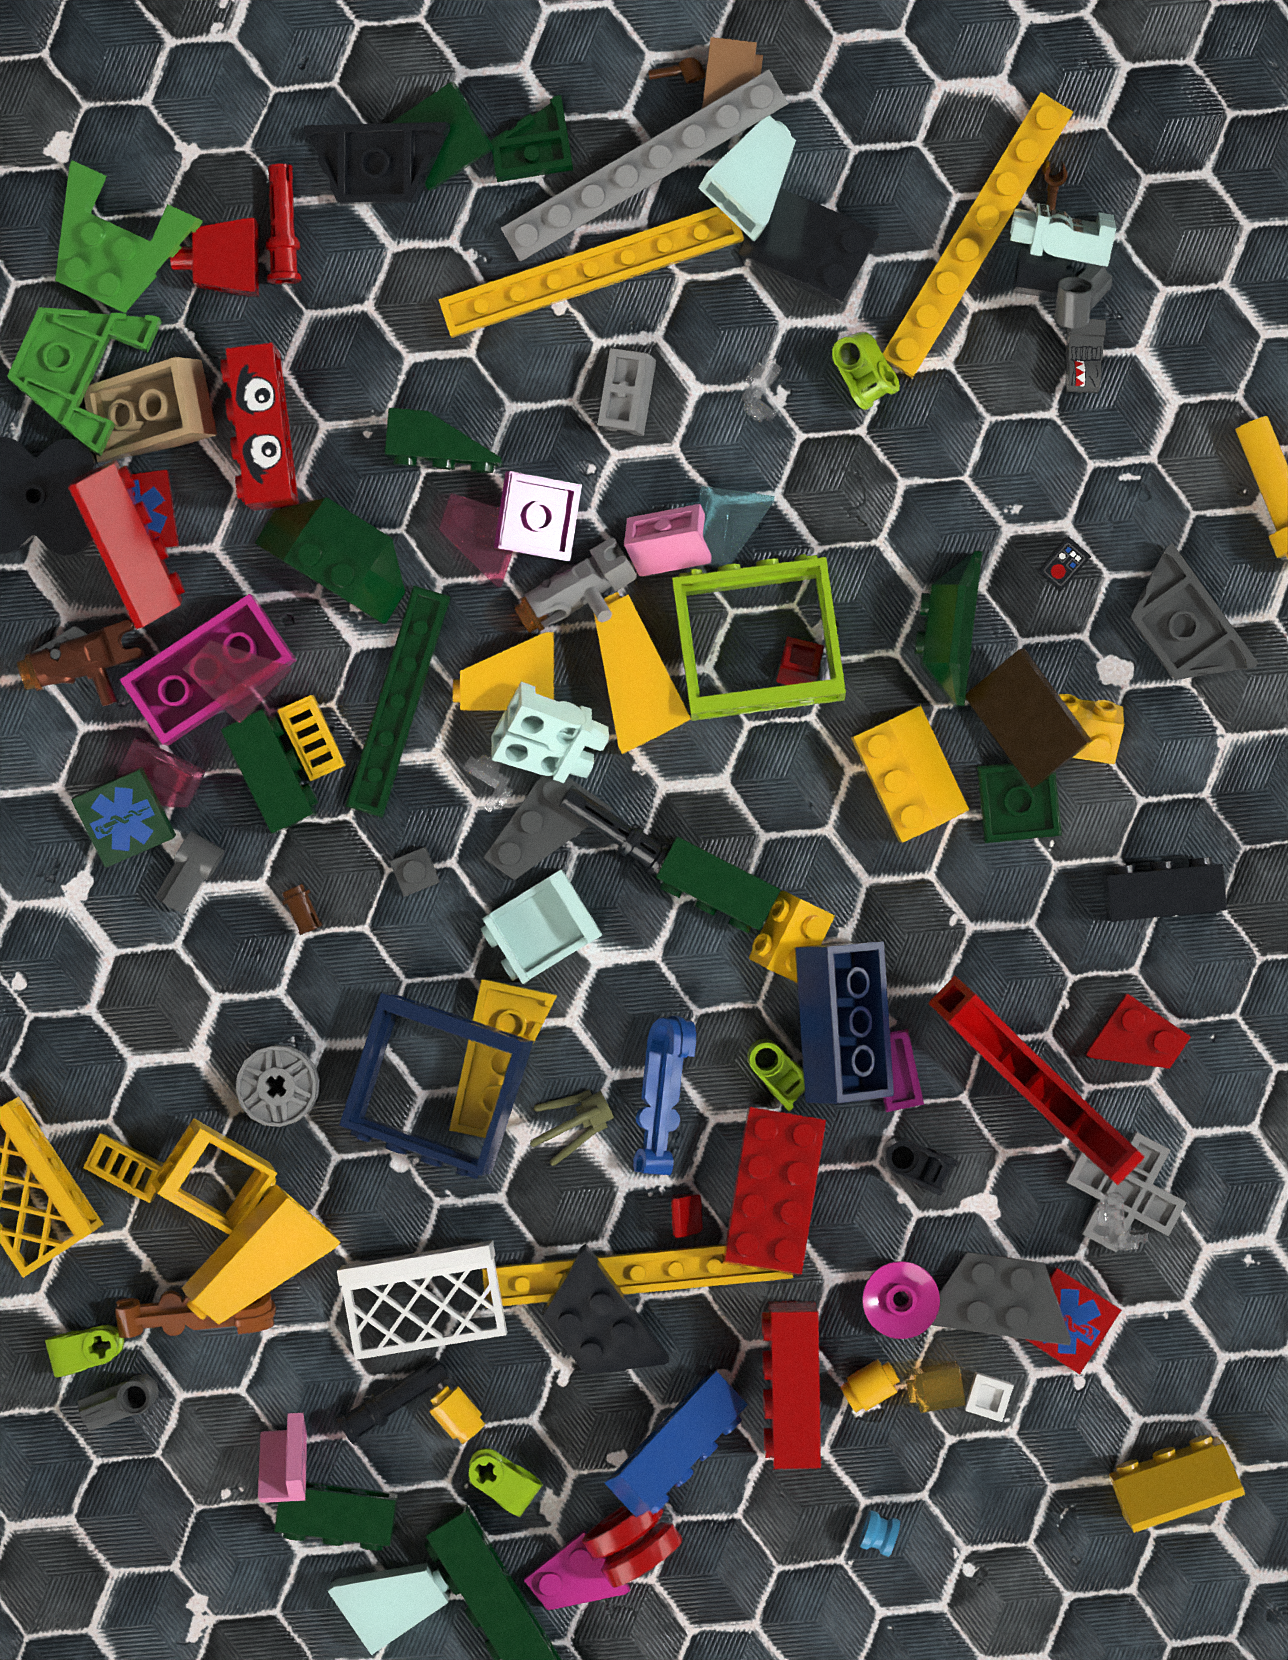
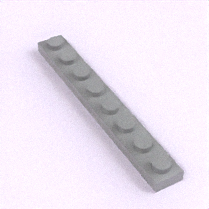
M769 69L501 227V230L521 262L789 103Z

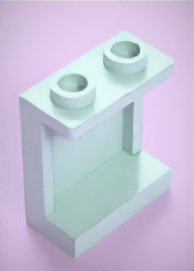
M562 869L483 917L482 919L486 925L480 928L490 946L494 948L499 945L506 958L501 963L511 980L514 981L519 978L522 984L602 936L600 929Z

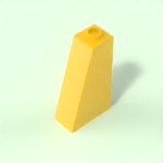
M616 592L604 598L612 612L611 618L606 622H599L595 614L594 617L618 747L623 755L690 721L691 717L629 595L621 598L619 593Z
M276 1184L182 1287V1290L190 1299L186 1305L200 1319L204 1320L209 1316L217 1324H221L335 1249L341 1242L323 1223Z

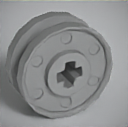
M273 1045L257 1050L244 1061L237 1074L236 1094L240 1106L251 1119L265 1126L282 1127L299 1121L312 1110L319 1096L320 1078L315 1064L304 1052L292 1046ZM281 1076L286 1080L283 1087L287 1091L285 1094L279 1092L274 1095L271 1092L273 1084L270 1082V1079L273 1077L276 1080Z

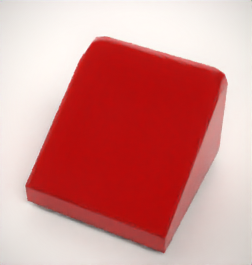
M787 636L776 680L777 683L792 685L815 682L820 668L824 645Z
M700 1194L673 1195L671 1197L673 1236L679 1238L701 1232L703 1225Z

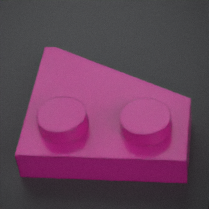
M585 1530L524 1577L525 1583L547 1610L625 1595L630 1591L628 1584L616 1588L611 1587L601 1571L607 1557L593 1558L582 1542L583 1537L587 1534Z

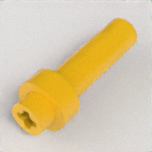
M1264 416L1236 428L1235 431L1276 529L1275 533L1268 536L1277 558L1286 556L1288 558V464L1268 416Z

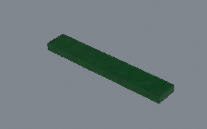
M413 585L346 807L384 817L451 599L450 596Z

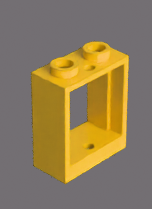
M193 1118L151 1183L160 1196L230 1235L252 1212L260 1199L264 1198L276 1184L275 1177L277 1172L267 1160ZM209 1142L255 1169L226 1214L180 1188Z

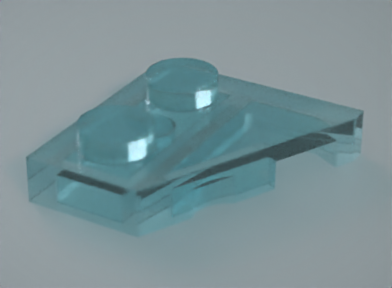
M701 486L699 504H701L705 513L703 538L712 555L711 563L705 565L720 567L732 564L774 503L775 496Z

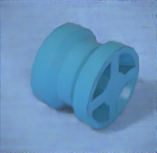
M870 1510L862 1529L859 1547L866 1550L872 1547L878 1549L881 1555L889 1557L896 1543L900 1519L892 1517L887 1520L881 1518L878 1512Z

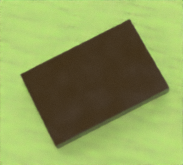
M1024 648L1016 651L966 693L967 701L1031 788L1037 787L1092 742V739Z

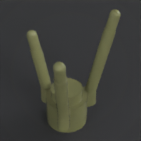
M588 1089L578 1095L534 1106V1111L540 1112L581 1103V1105L575 1107L578 1116L530 1141L532 1147L546 1142L581 1123L584 1128L589 1127L550 1160L552 1166H555L594 1134L607 1128L606 1122L614 1119L601 1091L591 1094Z

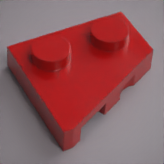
M1125 993L1084 1054L1094 1059L1170 1069L1191 1036L1128 993Z

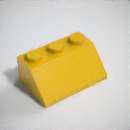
M921 706L851 738L900 843L923 834L969 811Z
M1208 1434L1196 1437L1189 1441L1190 1446L1177 1451H1175L1174 1447L1164 1448L1152 1454L1153 1459L1139 1463L1136 1459L1129 1460L1117 1465V1471L1109 1473L1123 1517L1134 1533L1245 1495L1227 1449L1218 1436L1212 1438Z

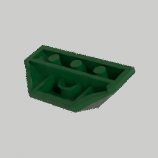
M327 497L275 510L255 541L256 545L384 625L387 624L406 593L393 539Z
M983 551L971 553L929 587L928 593H921L919 616H925L924 632L917 631L914 654L921 655L920 664L952 705L958 707L965 706Z

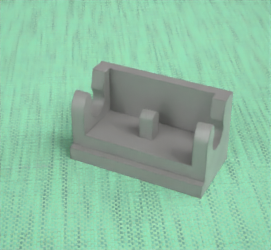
M610 348L597 425L611 431L623 430L633 435L644 436L656 359L648 353Z

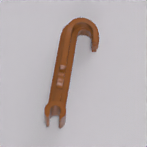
M170 1290L164 1292L157 1303L140 1304L138 1299L125 1298L116 1301L117 1307L115 1308L118 1334L121 1338L135 1337L143 1333L144 1328L162 1327L166 1334L176 1336L183 1332L185 1324L192 1330L236 1326L238 1334L253 1333L273 1327L274 1315L276 1313L275 1303L271 1300L270 1292L221 1324H217L209 1316L204 1320L200 1319L187 1307L186 1304L190 1301L187 1295L182 1299L178 1292Z

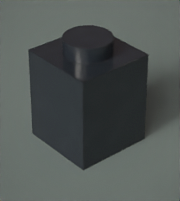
M1022 248L1017 257L1012 293L1057 299L1059 281L1063 278L1072 277L1073 267L1066 266V258L1052 256L1044 251L1042 256L1030 254V249Z

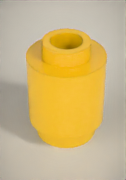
M876 1359L846 1378L847 1382L841 1385L840 1388L853 1410L857 1413L863 1408L867 1411L896 1394L898 1391L895 1384L899 1383L900 1380L889 1362L882 1365L879 1359Z
M446 1385L430 1399L434 1405L429 1410L431 1415L452 1439L457 1438L462 1444L471 1439L485 1425V1422L480 1418L482 1413L459 1386L451 1390Z

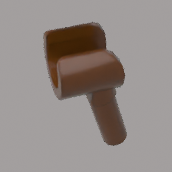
M693 57L686 58L671 67L648 70L650 80L682 74L686 84H691L705 77L701 63Z
M1046 160L1042 165V173L1048 183L1046 205H1049V211L1055 210L1059 186L1068 177L1063 161H1061L1060 172L1056 175H1049V160Z

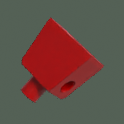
M244 218L200 226L195 233L192 232V246H181L182 248L173 258L170 257L172 270H193V283L197 288L259 297V224L255 218Z

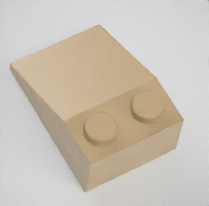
M173 357L91 384L84 396L87 411L111 420L115 425L101 457L96 455L97 462L102 463L187 445L217 435L202 360Z

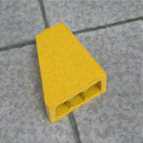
M544 632L461 670L460 679H453V703H460L461 711H507V706L521 682L535 686L536 694L554 700V633Z

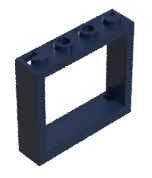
M381 993L339 1126L350 1129V1135L357 1137L359 1140L371 1142L372 1138L384 1141L386 1142L384 1148L406 1155L407 1151L410 1150L421 1154L420 1161L442 1167L444 1162L457 1167L455 1173L461 1176L478 1179L479 1175L492 1174L534 1041L395 993ZM397 1015L512 1054L480 1157L365 1117Z

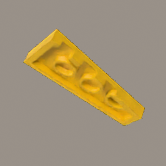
M481 979L473 1020L535 1042L557 995ZM468 1040L449 1131L486 1138L512 1054Z

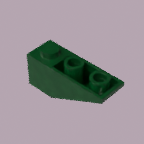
M400 408L388 409L385 455L387 458H394V465L416 467L417 460L432 461V468L455 470V463L471 465L470 471L493 473L494 467H503V460L500 456L429 411Z

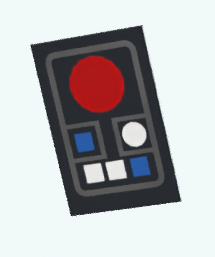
M1068 536L1038 572L1062 591L1092 556Z

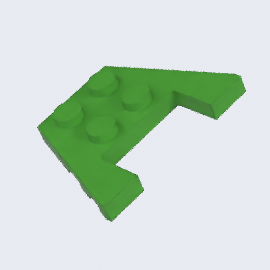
M72 160L69 165L55 281L126 313L157 277L155 274L169 257L173 258L182 248L180 246L182 241L191 231L195 233L203 220L167 204L152 240L144 239L91 214L107 176Z
M39 307L7 377L95 455L101 457L115 427L114 422L79 408L110 339L148 353L162 323L161 319L153 315L136 317L127 316L126 313H111L109 315L89 313L85 310Z

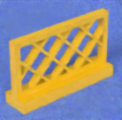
M17 1097L0 1107V1125L6 1132L4 1146L0 1145V1152L3 1153L0 1165V1207L19 1211L16 1230L4 1228L0 1223V1244L24 1278L104 1224L21 1098ZM12 1143L14 1144V1146L16 1147V1149H15V1148H11V1144H12ZM10 1155L22 1157L26 1162L25 1178L6 1174ZM33 1174L38 1181L32 1180ZM5 1181L24 1185L21 1204L2 1200ZM31 1187L45 1191L49 1197L47 1210L28 1206ZM54 1206H55V1208L57 1209V1211H58L59 1213L53 1212V1211H54ZM26 1213L45 1217L42 1236L23 1232ZM52 1219L64 1221L73 1233V1236L66 1241L49 1238ZM22 1239L41 1243L38 1259L29 1265L20 1253ZM47 1245L55 1247L54 1249L46 1253Z

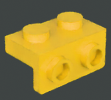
M1059 694L1092 739V742L1073 758L1115 764L1124 728L1123 707L1108 700H1098L1095 702L1078 699L1070 694Z
M782 890L771 907L769 916L760 934L753 942L749 959L798 983L795 947L821 945L835 915Z

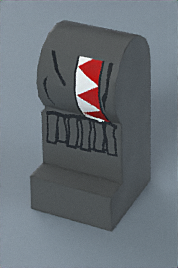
M1090 319L1088 325L1084 327H1066L1067 392L1099 393L1106 320Z

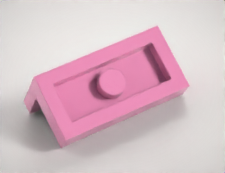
M701 504L627 518L624 546L639 576L711 563L712 555L703 538L705 513Z
M288 1413L287 1430L263 1431L260 1434L258 1498L261 1503L305 1500L307 1430L303 1413Z

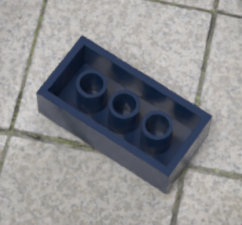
M884 941L795 947L806 1103L838 1104L894 1096Z

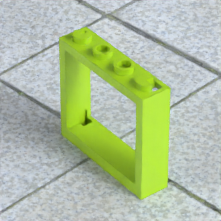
M806 554L794 557V561L779 563L778 559H764L756 562L755 567L741 568L740 564H727L718 567V572L702 573L701 569H691V572L680 573V577L672 578L691 721L845 700L846 690L826 557L817 558V555L806 556ZM816 579L830 679L700 697L686 596Z

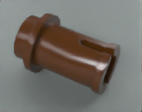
M303 883L282 892L284 900L281 901L283 905L287 904L299 930V935L322 926V922H320L308 896L311 891L310 889L305 890Z

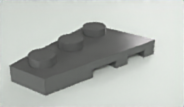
M542 775L483 859L511 879L516 880L589 826L587 823L559 806V803L571 786H575L577 790L605 807L608 811L613 808L569 777L562 783L553 780V775Z

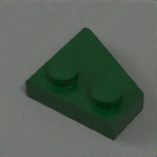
M561 95L554 96L550 99L549 105L533 116L531 113L518 121L513 129L505 130L490 141L494 147L492 154L497 182L573 170Z

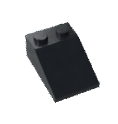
M780 188L768 224L755 241L747 236L738 255L840 309L871 252L879 233L841 213Z

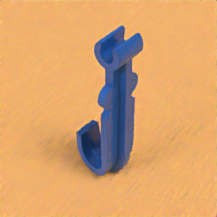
M680 1016L659 1018L653 1023L649 1031L641 1096L647 1106L640 1108L636 1115L638 1126L645 1129L643 1148L638 1149L635 1153L633 1161L634 1172L670 1176L673 1170V1155L667 1150L669 1132L678 1128L680 1116L676 1110L671 1108L679 1102L683 1058L688 1056L695 1057L696 1028L694 1022L685 1020Z

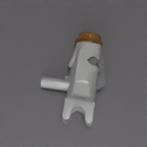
M609 538L591 549V558H587L575 566L564 565L549 579L544 580L540 585L520 598L521 603L514 606V609L529 633L536 629L539 631L544 630L545 627L567 618L587 603L599 622H606L611 618L612 612L601 596V593L610 587L616 592L634 581L637 577L614 538Z

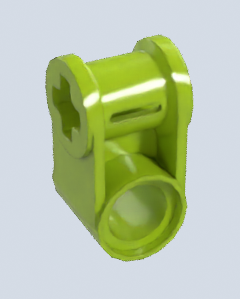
M857 332L839 339L834 344L832 349L833 361L848 385L852 398L860 408L868 410L874 405L875 400L887 393L895 394L900 390L896 373L887 363L872 335L867 332ZM852 343L859 348V360L855 359L850 352Z
M759 1039L752 1043L748 1049V1063L767 1085L766 1087L788 1111H791L794 1108L793 1103L805 1092L803 1068L795 1060L792 1061L772 1040ZM763 1048H770L776 1053L775 1062L765 1068L758 1066L755 1062L756 1054Z
M107 1324L81 1331H70L45 1339L54 1377L71 1375L90 1367L110 1362L122 1351L124 1346V1338L119 1337L118 1328ZM100 1339L104 1342L109 1341L111 1347L107 1350L104 1347L98 1348L96 1342Z
M491 1448L477 1450L469 1461V1478L471 1483L493 1498L505 1510L518 1517L523 1514L543 1485L531 1472L514 1464ZM489 1462L493 1464V1474L488 1471L484 1475L479 1474V1464L481 1466H486Z

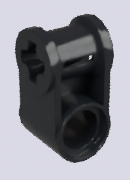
M901 1136L889 1139L882 1149V1159L891 1171L942 1197L946 1192L943 1187L952 1168L957 1167L960 1162L936 1149L927 1148ZM900 1146L908 1147L911 1153L908 1162L903 1165L893 1164L891 1159L892 1152Z

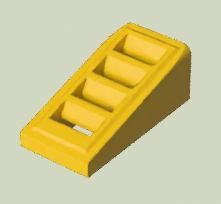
M314 695L307 696L277 710L310 781L346 766ZM310 709L313 716L293 724L292 717ZM317 723L319 731L300 739L297 732ZM324 738L326 745L308 753L306 752L304 746ZM331 752L333 759L315 767L312 766L310 760Z
M100 1133L83 1168L128 1193L151 1203L157 1194L151 1182L164 1163ZM108 1146L113 1150L103 1168L97 1164L105 1147ZM121 1153L126 1158L118 1174L111 1170ZM134 1160L139 1165L130 1181L125 1176ZM147 1167L152 1170L146 1186L143 1187L138 1184Z

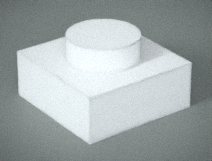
M975 1371L964 1406L965 1411L1002 1422L1014 1386L1013 1383Z

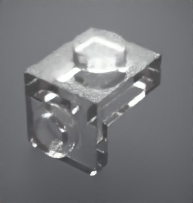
M769 359L765 366L759 362L745 379L749 387L741 396V401L746 404L743 410L760 423L764 418L772 423L777 415L773 409L760 400L782 371V367Z
M481 754L479 759L470 756L463 770L495 788L484 809L490 813L493 812L495 807L502 810L514 791L508 787L512 780L499 773L498 771L502 765L488 756Z
M1118 1192L1103 1193V1203H1097L1098 1226H1104L1105 1240L1109 1244H1115V1249L1117 1250L1138 1249V1243L1148 1242V1234L1144 1230L1125 1231L1123 1196Z

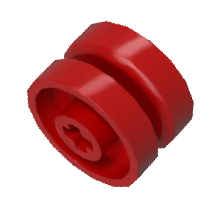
M624 1505L600 1521L583 1537L582 1542L593 1558L609 1556L605 1560L601 1571L611 1587L616 1588L640 1577L665 1560L682 1543L683 1538L673 1523L661 1522L657 1524L663 1514V1508L655 1514L648 1511L635 1517Z

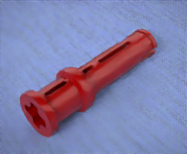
M272 164L268 166L271 237L266 242V250L270 251V274L267 275V282L278 285L296 284L301 282L302 278L301 274L297 273V251L300 250V242L295 237L293 166L290 164Z

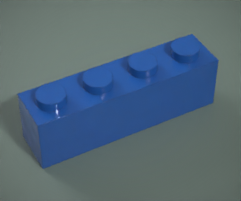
M717 1371L709 1374L690 1390L604 1483L635 1517L648 1511L655 1514L669 1501L670 1498L666 1493L674 1485L677 1488L680 1487L693 1475L694 1471L690 1467L698 1459L704 1461L717 1449L718 1444L715 1440L722 1432L724 1435H728L740 1424L742 1419L739 1417V1414L748 1404Z

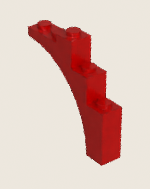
M954 976L929 1001L928 1004L975 1051L992 1065L1061 1134L1087 1156L1116 1185H1119L1145 1158L1139 1150L1076 1093L959 978Z

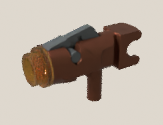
M125 620L90 634L74 626L36 649L33 653L26 654L25 659L17 661L19 674L26 690L36 688L37 691H41L44 689V686L73 684L76 678L87 675L88 679L93 678L102 707L117 702L106 668L118 664L121 665L145 656V652L141 648L125 649L122 646V636L135 628L132 620Z

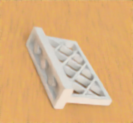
M493 1240L342 1265L337 1270L339 1286L342 1285L354 1359H364L507 1335L494 1259L496 1254ZM487 1268L489 1285L482 1295L463 1283L471 1270ZM464 1272L460 1279L453 1276L452 1273ZM443 1275L455 1284L444 1301L425 1289L433 1276ZM426 1278L422 1285L414 1281L415 1279ZM404 1281L417 1290L406 1308L387 1295L397 1282ZM389 1284L384 1290V1292L376 1287L379 1285ZM368 1288L379 1296V1299L368 1314L355 1305L352 1290ZM458 1288H461L478 1300L466 1317L447 1305ZM490 1290L493 1303L485 1298ZM420 1294H423L439 1306V1309L429 1323H426L409 1311ZM383 1300L402 1313L391 1329H388L372 1317ZM481 1303L495 1313L497 1327L482 1330L470 1321V1318ZM442 1310H445L462 1322L453 1335L444 1336L432 1327ZM357 1315L364 1319L360 1326L358 1325ZM405 1316L424 1329L416 1341L406 1342L394 1333ZM367 1322L386 1335L378 1347L362 1348L360 1332ZM465 1325L469 1327L471 1330H473L471 1332L460 1333L465 1327ZM427 1332L435 1336L434 1338L423 1339ZM389 1338L398 1343L392 1345H385Z

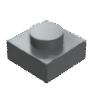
M426 847L389 861L404 897L440 883Z

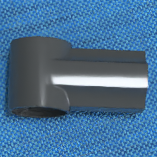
M1090 264L1088 267L1081 268L1074 277L1063 278L1059 281L1054 316L1055 321L1059 325L1067 328H1081L1088 325L1091 309L1111 289L1112 276L1108 274L1105 266Z
M191 831L177 851L174 858L176 863L155 897L170 908L185 914L205 879L208 880L214 873L225 850Z
M137 1374L127 1381L80 1398L77 1402L83 1424L86 1425L90 1432L128 1416L139 1415L145 1412L158 1398V1384L149 1375ZM131 1386H138L144 1390L146 1394V1401L144 1403H139L132 1399L130 1396Z

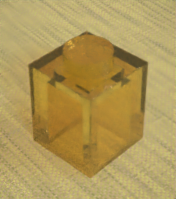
M956 1361L911 1369L913 1380L906 1381L909 1403H917L920 1413L966 1405L960 1367Z

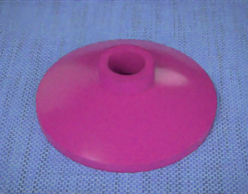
M897 1261L883 1265L870 1276L864 1287L863 1308L868 1321L877 1331L891 1338L908 1339L920 1335L932 1325L939 1311L940 1295L936 1282L924 1268L911 1262ZM897 1292H905L908 1295V1301L904 1305L894 1303L893 1297Z

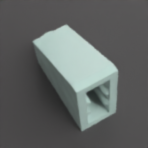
M770 115L762 119L707 172L698 187L753 241L760 236L769 222L796 142L791 136L789 129L782 122L775 121Z
M429 1563L338 1578L330 1584L328 1593L367 1650L373 1655L446 1605L450 1597L448 1592L450 1588L445 1580L444 1573L439 1568L434 1571Z

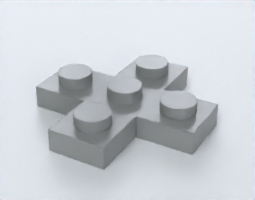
M1134 1131L1129 1142L1145 1158L1119 1185H1116L1081 1151L1065 1179L1067 1183L1098 1199L1081 1234L1115 1252L1118 1251L1134 1219L1169 1236L1187 1203L1153 1184L1171 1150Z

